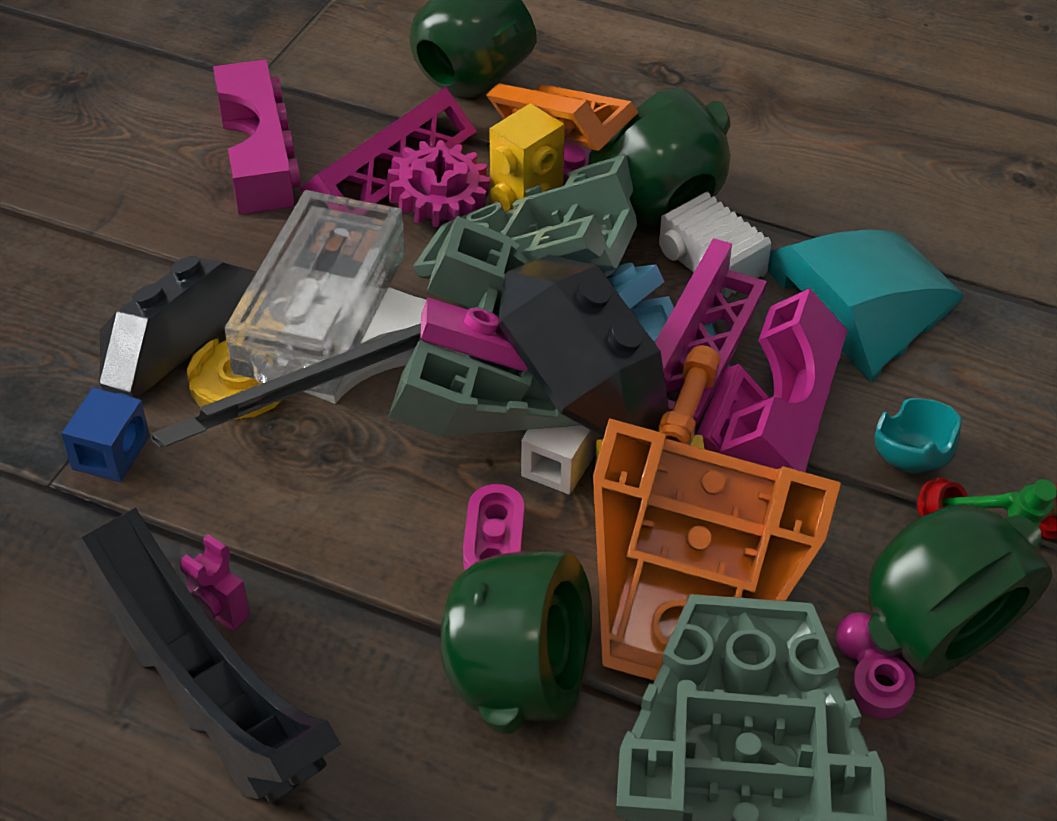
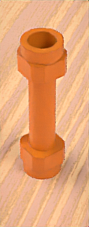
M696 346L687 354L683 364L682 379L684 383L673 411L666 412L659 424L658 432L667 434L666 439L691 445L696 425L693 418L704 389L711 388L714 385L721 362L718 352L709 346Z

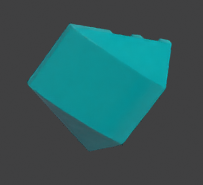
M869 229L838 232L770 250L767 272L783 289L796 285L802 292L811 289L847 329L841 351L871 383L881 375L883 366L895 356L900 358L907 351L909 343L921 332L931 330L962 301L964 295L904 236L892 231Z

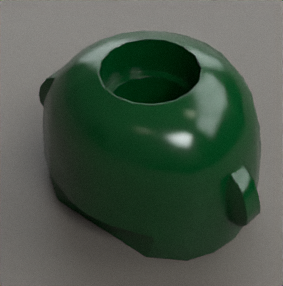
M429 0L416 13L410 28L409 40L414 59L429 80L441 89L447 87L453 96L474 98L492 89L510 71L522 63L532 53L537 43V35L532 17L522 0Z
M680 87L663 90L654 94L636 108L639 113L599 151L592 149L589 153L588 165L624 154L627 155L629 173L633 185V193L629 199L636 214L637 224L645 227L661 228L662 215L708 191L710 197H716L725 184L729 173L731 153L727 133L731 123L725 106L719 101H713L705 106L691 91Z
M966 504L950 505L941 508L909 524L889 543L872 567L868 585V601L873 616L868 623V628L874 647L880 654L888 657L901 655L907 664L924 678H934L946 673L987 647L1030 610L1041 598L1051 582L1053 576L1052 569L1039 552L1041 547V530L1039 527L1025 517L1015 515L1003 519L1000 515L987 509Z
M549 550L497 554L475 562L457 577L451 587L445 604L441 626L440 648L444 672L455 693L472 710L480 713L486 725L495 732L503 734L513 733L521 727L523 721L548 722L563 720L567 718L576 706L592 634V597L586 573L576 556L566 552Z

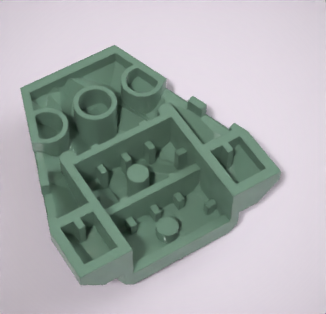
M624 154L568 173L569 179L565 186L545 192L542 191L540 184L525 190L527 197L516 200L513 203L514 208L506 212L502 204L495 202L461 216V218L507 235L520 245L517 252L531 262L551 255L598 265L607 277L618 268L637 227L636 214L629 199L633 193V185L629 173L627 155ZM454 220L440 226L413 265L418 277L431 278L438 252Z
M690 594L663 652V663L653 684L649 683L642 698V709L631 732L627 731L620 746L616 815L627 821H887L884 767L877 751L869 752L858 726L861 714L855 700H847L837 677L840 665L813 603Z

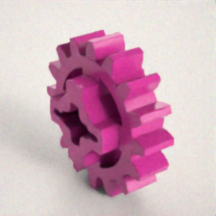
M438 140L436 147L430 148L425 141H420L418 151H414L406 146L403 148V158L394 156L392 158V167L388 169L387 189L390 190L389 201L390 203H399L398 213L401 215L410 212L415 213V223L419 224L425 218H429L433 227L438 228L441 220L447 219L449 222L454 220L456 216H464L475 211V209L485 207L490 185V177L486 176L487 165L477 164L478 154L475 152L463 155L461 144H457L452 149L445 147L443 140Z

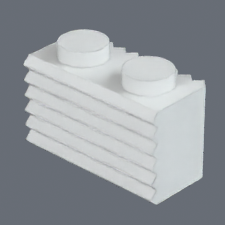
M708 191L661 216L659 245L663 253L670 260H679L693 273L713 238L732 243L729 270L754 278L764 277L767 273L771 249L769 237H764L762 231L757 232L755 226L751 227L749 222H744L741 216L737 217L735 211L730 212L729 207H724L721 201L717 202L715 196L710 197ZM724 287L721 294L728 298L731 293L735 294L737 291Z

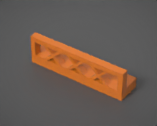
M498 83L486 94L503 119L531 103L565 124L564 143L597 151L639 113L631 101L540 84L535 90Z

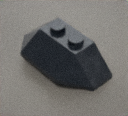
M547 255L507 271L503 280L504 289L501 298L498 326L559 413L605 435L609 418L658 432L663 415L669 412L661 351L598 265Z
M189 256L178 260L171 266V272L155 284H150L137 290L132 296L133 300L118 310L100 329V385L102 389L113 393H124L137 399L280 287L278 279L224 262L198 258L197 256Z

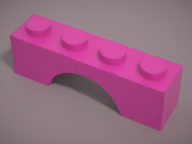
M266 59L213 66L223 129L236 130L251 135L242 143L228 148L238 213L246 214L295 207L292 188L300 187L301 181L297 159L288 160V158H295L291 131L288 130L285 103L282 101L279 76L270 77Z
M807 289L770 306L758 341L771 367L774 381V396L732 414L720 449L721 454L774 469L784 466L806 472L807 463L819 430V423L830 393L831 383L847 333L844 325L811 289Z

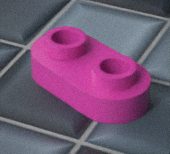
M503 484L486 485L476 490L470 497L463 544L464 571L475 562L491 556L522 551L524 500L521 494L514 488Z

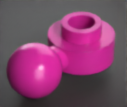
M862 612L851 613L839 622L835 634L836 643L841 652L847 657L858 661L850 683L851 697L855 700L857 707L871 717L879 719L896 717L907 708L915 689L914 675L903 660L896 656L888 657L882 655L874 647L868 628V623L872 618L871 615ZM875 676H887L893 681L894 685L883 686L877 682Z

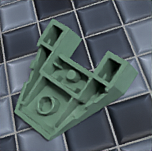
M456 216L438 252L427 292L469 308L476 307L488 310L499 319L504 289V276L507 271L531 261L517 252L520 245L507 235ZM419 340L401 374L388 417L440 437L581 426V424L559 413L529 369L527 371H520L464 353L460 355Z

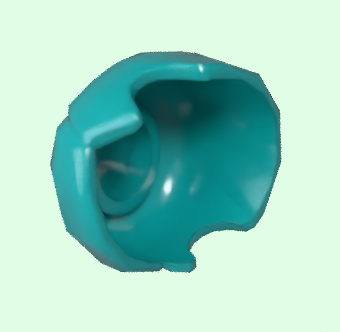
M906 399L895 416L889 417V413L886 411L882 413L876 426L875 448L879 455L897 470L912 474L933 472L945 467L954 458L959 444L962 417L953 407L933 399Z

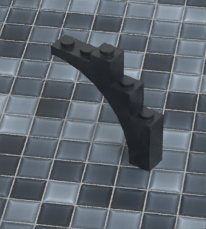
M137 508L122 514L71 542L141 666L156 667L190 729L207 732L243 796L261 799L265 796L268 802L276 800L325 768L327 762L323 756L341 745L329 722L309 716L288 703L269 687L235 652L187 590L160 549Z

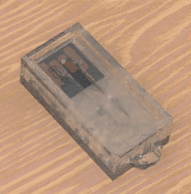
M305 190L225 326L232 373L256 379L261 384V382H268L359 347L405 256L402 209ZM344 376L311 388L308 391L335 396Z

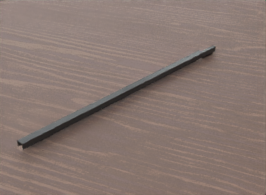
M421 323L202 406L197 416L153 432L151 440L159 448L169 446L207 431V429L239 418L275 402L413 349L419 340H422Z

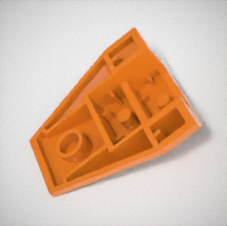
M609 418L593 474L603 666L655 681L663 663V652L690 594L786 601L826 541L841 482L784 466L774 469L669 440L666 439L667 434Z

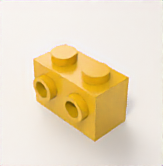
M530 103L490 128V201L492 204L499 202L506 212L514 208L513 203L516 200L527 197L525 191L540 184L542 191L545 192L563 186L564 123Z

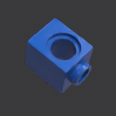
M93 387L61 433L72 470L118 482L122 481L150 437L142 400L132 398L124 393H113Z

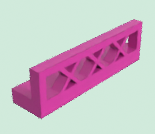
M444 87L301 186L299 190L309 204L324 195L346 225L386 197L390 192L387 189V180L373 177L375 158L392 161L394 156L403 158V148H405L408 135L425 140L430 148L435 147V143L438 140H443L445 147L452 149L477 131L447 87ZM445 111L459 131L454 137L436 133L437 115ZM426 124V129L420 128L421 126ZM395 145V151L388 150ZM363 167V174L356 172ZM343 180L362 184L360 203L354 208H351L336 187ZM372 187L379 189L371 195Z
M715 238L712 239L655 341L656 346L661 351L667 393L682 388L684 383L682 379L683 364L687 354L694 347L700 345L709 346L720 355L721 362L714 385L711 388L704 389L693 418L696 422L695 428L700 422L724 370L728 367L766 292L767 281L729 270L732 243ZM725 287L748 294L749 296L747 299L727 303L721 292ZM724 320L731 330L710 336L704 325ZM668 399L669 411H673L676 402Z

